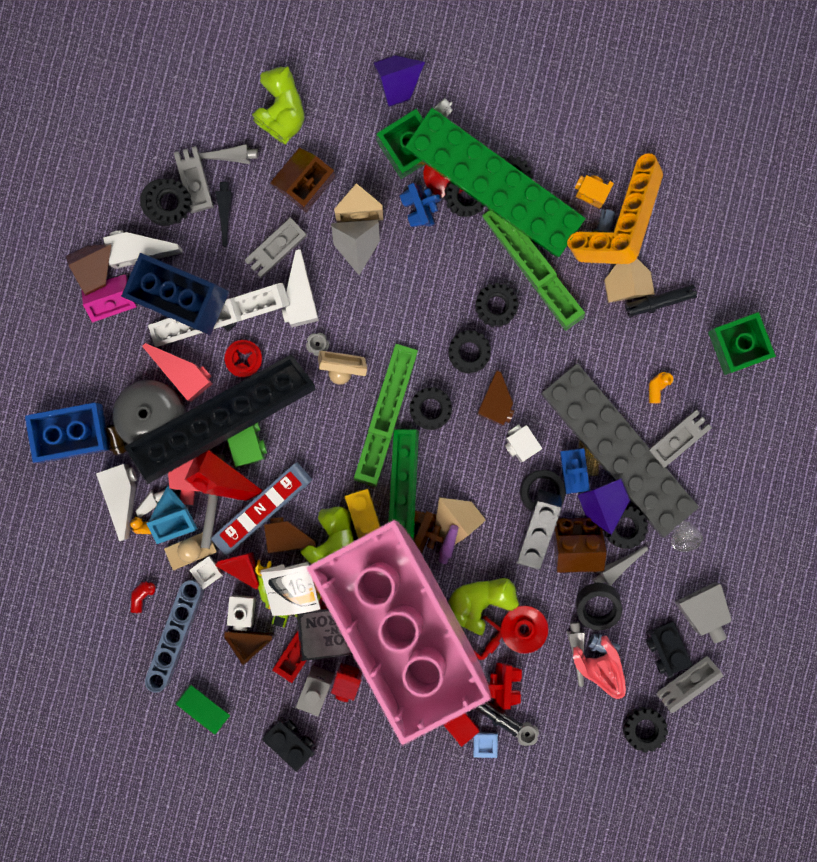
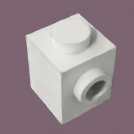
M517 425L508 431L510 436L505 439L507 441L505 447L512 457L516 455L520 462L525 461L542 449L527 425L522 428L520 425Z
M231 595L229 597L227 625L233 626V630L247 631V627H252L254 625L256 597Z

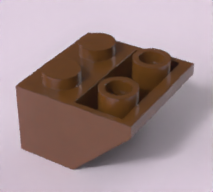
M299 147L270 184L307 213L336 176L334 170L316 155Z
M558 518L553 531L556 572H603L607 553L603 529L591 521L590 518Z

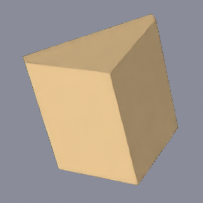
M357 183L334 209L337 223L383 220L382 204Z

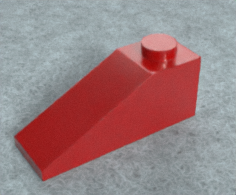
M209 450L193 459L185 478L196 490L210 495L248 501L262 492V489Z
M341 663L331 694H334L337 700L348 702L349 699L354 701L362 679V670Z

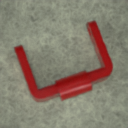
M485 615L483 619L496 628L499 633L490 640L482 655L474 650L479 660H484L489 653L492 654L499 646V640L502 638L501 627Z

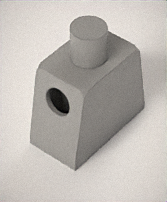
M714 582L675 601L677 607L697 634L702 636L709 633L714 643H719L727 638L722 626L731 622V616L721 584Z
M313 665L296 708L319 716L335 673Z

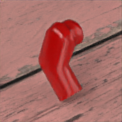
M141 582L132 591L131 613H142L143 599L147 595L155 593L156 587L154 583Z

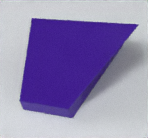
M395 55L374 62L388 107L411 99L425 64L424 61Z
M622 478L578 494L585 516L612 535L630 501Z

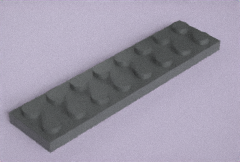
M578 363L541 393L614 481L622 478L631 502L644 514L647 521L662 538H665L699 508L667 468H663L656 460L646 443Z

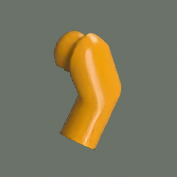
M661 372L649 382V403H661V390L673 383V375L671 373Z
M135 517L130 521V526L133 528L132 531L134 533L151 534L146 524L147 522H143L141 518Z

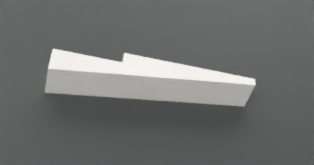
M283 283L227 299L214 329L290 306ZM171 318L148 325L155 347L203 333Z

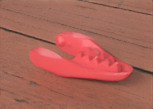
M606 635L601 637L600 643L607 653L598 658H586L578 646L574 647V663L578 671L584 677L596 683L615 699L623 698L626 693V686L621 661L617 650Z

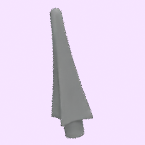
M245 144L219 151L199 153L201 159L250 164V159H258V150L250 149Z
M643 546L637 551L606 565L603 572H598L599 575L593 579V582L607 583L611 586L633 562L648 550V547Z
M571 622V631L566 632L572 654L573 648L576 646L584 654L585 632H583V629L580 630V622ZM576 668L578 685L582 687L584 685V678Z

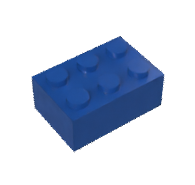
M95 402L25 416L33 463H46L110 451L109 439L104 429L106 422L102 404Z

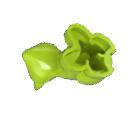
M289 66L277 67L261 73L260 82L275 97V101L267 110L258 108L252 114L254 117L253 121L260 128L283 144H286L289 139L299 132L303 125L305 114Z
M337 506L320 510L318 520L329 537L325 543L317 548L308 545L301 550L302 555L311 564L354 542L351 531L352 517L347 509Z
M506 578L462 585L451 594L448 600V604L460 626L483 636L486 626L485 621L481 618V613L489 604L509 611H513L519 606L516 588L512 581Z

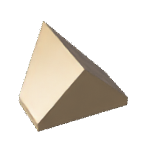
M638 258L630 264H616L604 280L608 303L655 295L651 272Z
M439 497L435 525L441 527L438 536L444 538V540L452 525L459 527L455 542L457 544L486 521L472 502Z

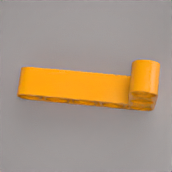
M647 153L638 158L614 233L575 232L568 238L567 245L576 260L587 263L630 264L637 259L663 177V171L655 155Z

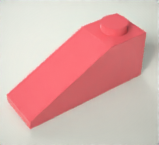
M147 343L142 345L187 401L192 402L212 385V382L209 380L212 376L204 366L199 368L191 362Z

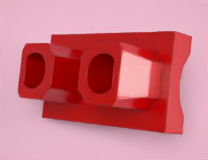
M496 663V674L491 673L490 682H487L491 698H495V706L506 710L511 709L512 705L521 703L520 691L511 689L512 682L521 681L522 669L505 663Z

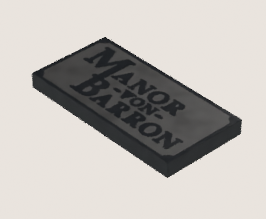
M319 609L297 614L301 661L353 655L329 609Z

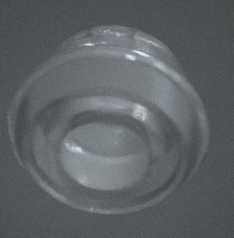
M683 521L674 527L670 543L678 551H692L701 545L703 535L694 524Z

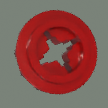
M238 340L227 348L224 361L227 369L233 375L246 378L255 374L261 367L262 354L259 347L253 342ZM237 351L244 355L250 354V357L247 359L249 367L244 363L237 364L240 360Z

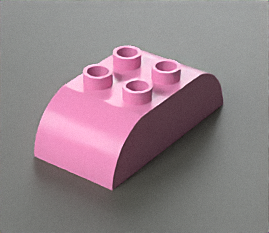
M394 520L307 567L310 576L402 745L491 700L487 680L470 642L421 552L398 521Z

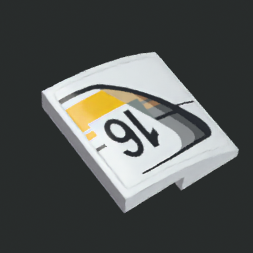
M308 562L286 568L283 564L261 570L272 616L299 614L320 609L314 582L307 570Z

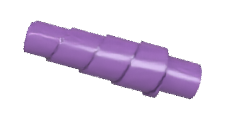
M452 525L449 528L443 545L440 548L439 562L442 564H447L449 558L452 557L459 529L457 525Z

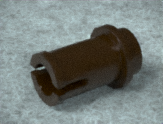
M114 424L105 427L104 429L111 445L109 450L113 451L114 455L126 452L125 446L128 444L118 435Z

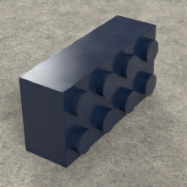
M140 253L121 297L211 336L230 291Z

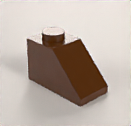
M496 371L477 412V416L503 426L505 422L510 423L515 410L511 409L513 401L502 373Z
M283 517L269 519L270 524L264 525L268 553L317 545L314 538L291 521H284Z

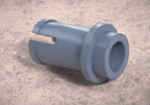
M602 209L600 211L598 227L594 232L612 233L611 229L615 212L606 209L605 213V210Z
M593 633L589 639L588 646L591 647L592 651L597 650L606 654L607 651L600 643L602 635L600 633ZM611 642L617 652H619L620 645Z

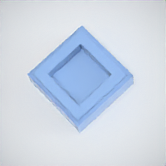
M479 732L473 737V757L497 758L498 733Z

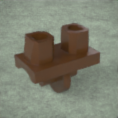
M415 511L414 524L419 525L420 529L417 535L414 534L413 541L421 554L425 546L433 549L436 541L443 543L444 538L438 536L441 527L434 526L437 515L428 511L426 513Z

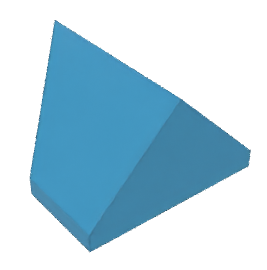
M167 485L150 520L146 523L156 544L197 529L187 507Z

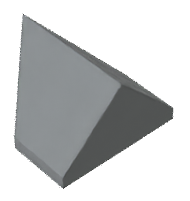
M378 220L331 223L334 246L357 274L360 275L380 242Z

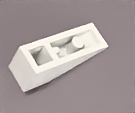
M123 231L111 232L110 236L103 238L105 244H112L109 265L114 269L134 265L140 253L154 259L183 253L182 248L178 244L128 232L124 233Z
M300 249L295 251L286 291L290 306L282 309L285 323L289 322L291 327L319 321Z
M122 464L96 473L119 541L129 539L130 521L132 520L136 490L134 481H137L134 469L132 467L129 468L128 464Z

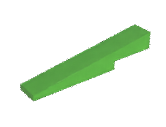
M491 210L482 215V218L564 330L567 331L582 320L585 312L558 279L557 273L529 237Z
M395 344L354 481L377 487L418 350Z

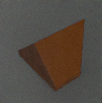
M112 244L86 246L66 256L68 266L85 296L107 286L106 278Z
M226 630L224 638L244 666L274 639L275 633Z

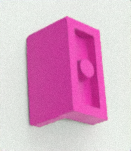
M126 274L106 280L107 286L86 296L82 291L83 306L92 322L137 307L135 302L121 297L128 281Z

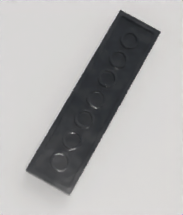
M291 354L126 445L125 449L148 485L316 390L315 384Z

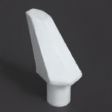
M151 490L136 509L137 517L140 518L156 508L165 490L155 494Z

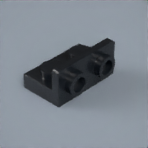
M674 621L646 631L648 638L645 641L650 652H655L658 660L655 661V664L660 674L664 673L666 677L671 678L674 673L692 666Z
M281 717L262 740L297 772L315 754L316 748L314 746L316 744L309 736L305 735L303 737L297 731L298 727L292 720H285Z

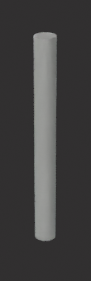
M215 454L217 457L224 461V455ZM209 494L200 548L210 549L218 496Z

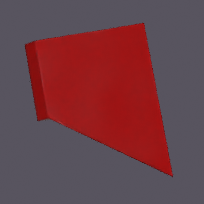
M253 552L223 559L216 563L215 566L252 588L258 589V574L255 571L256 561Z

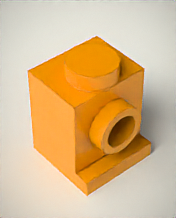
M588 175L585 177L580 176L575 186V189L578 190L575 197L600 209L614 183L609 181L606 185L600 177L591 175V177Z

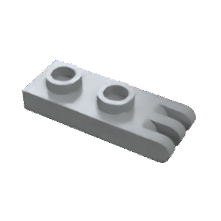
M197 146L192 147L193 157H190L188 149H184L185 159L183 160L179 151L174 152L182 185L185 186L191 195L192 205L190 208L192 209V214L214 207Z
M290 217L245 259V262L249 265L256 259L257 261L251 268L253 271H256L262 266L263 269L257 274L262 278L304 240L307 234Z
M697 409L650 447L649 451L663 468L712 428L710 424L705 425L702 429L699 427L706 421L704 417H701L696 422L693 420L700 413Z
M706 656L659 690L657 696L659 699H663L664 705L668 706V710L673 713L721 679L723 674L711 659Z

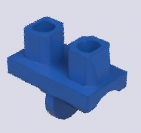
M415 183L408 185L409 189L400 194V199L404 207L415 204L417 211L407 215L410 226L419 227L424 225L430 227L435 225L432 213L438 211L436 203L441 201L440 195H432L431 189L423 191L422 186Z
M584 449L560 451L566 494L590 491Z

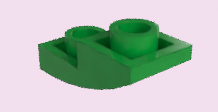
M191 684L175 702L178 707L215 735L230 717L225 710Z

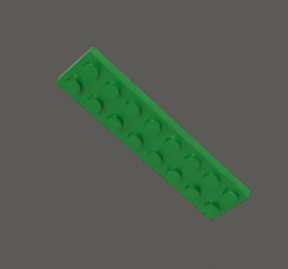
M433 108L430 109L404 148L557 258L561 256L567 247L568 238L578 231L586 219Z

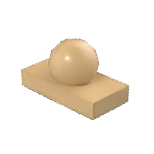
M319 351V369L329 371V377L333 383L338 385L345 384L350 380L352 374L366 376L367 364L364 357Z
M202 532L164 550L172 569L176 570L218 552L213 541L211 540L210 549L200 548Z

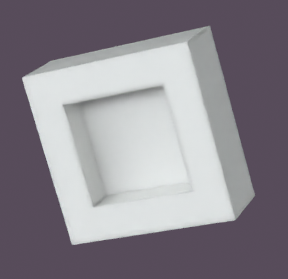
M208 556L189 570L202 589H205L223 576L221 570L215 566L216 563L211 556Z

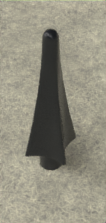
M220 182V191H215L221 224L222 246L227 247L233 192L229 191V182Z

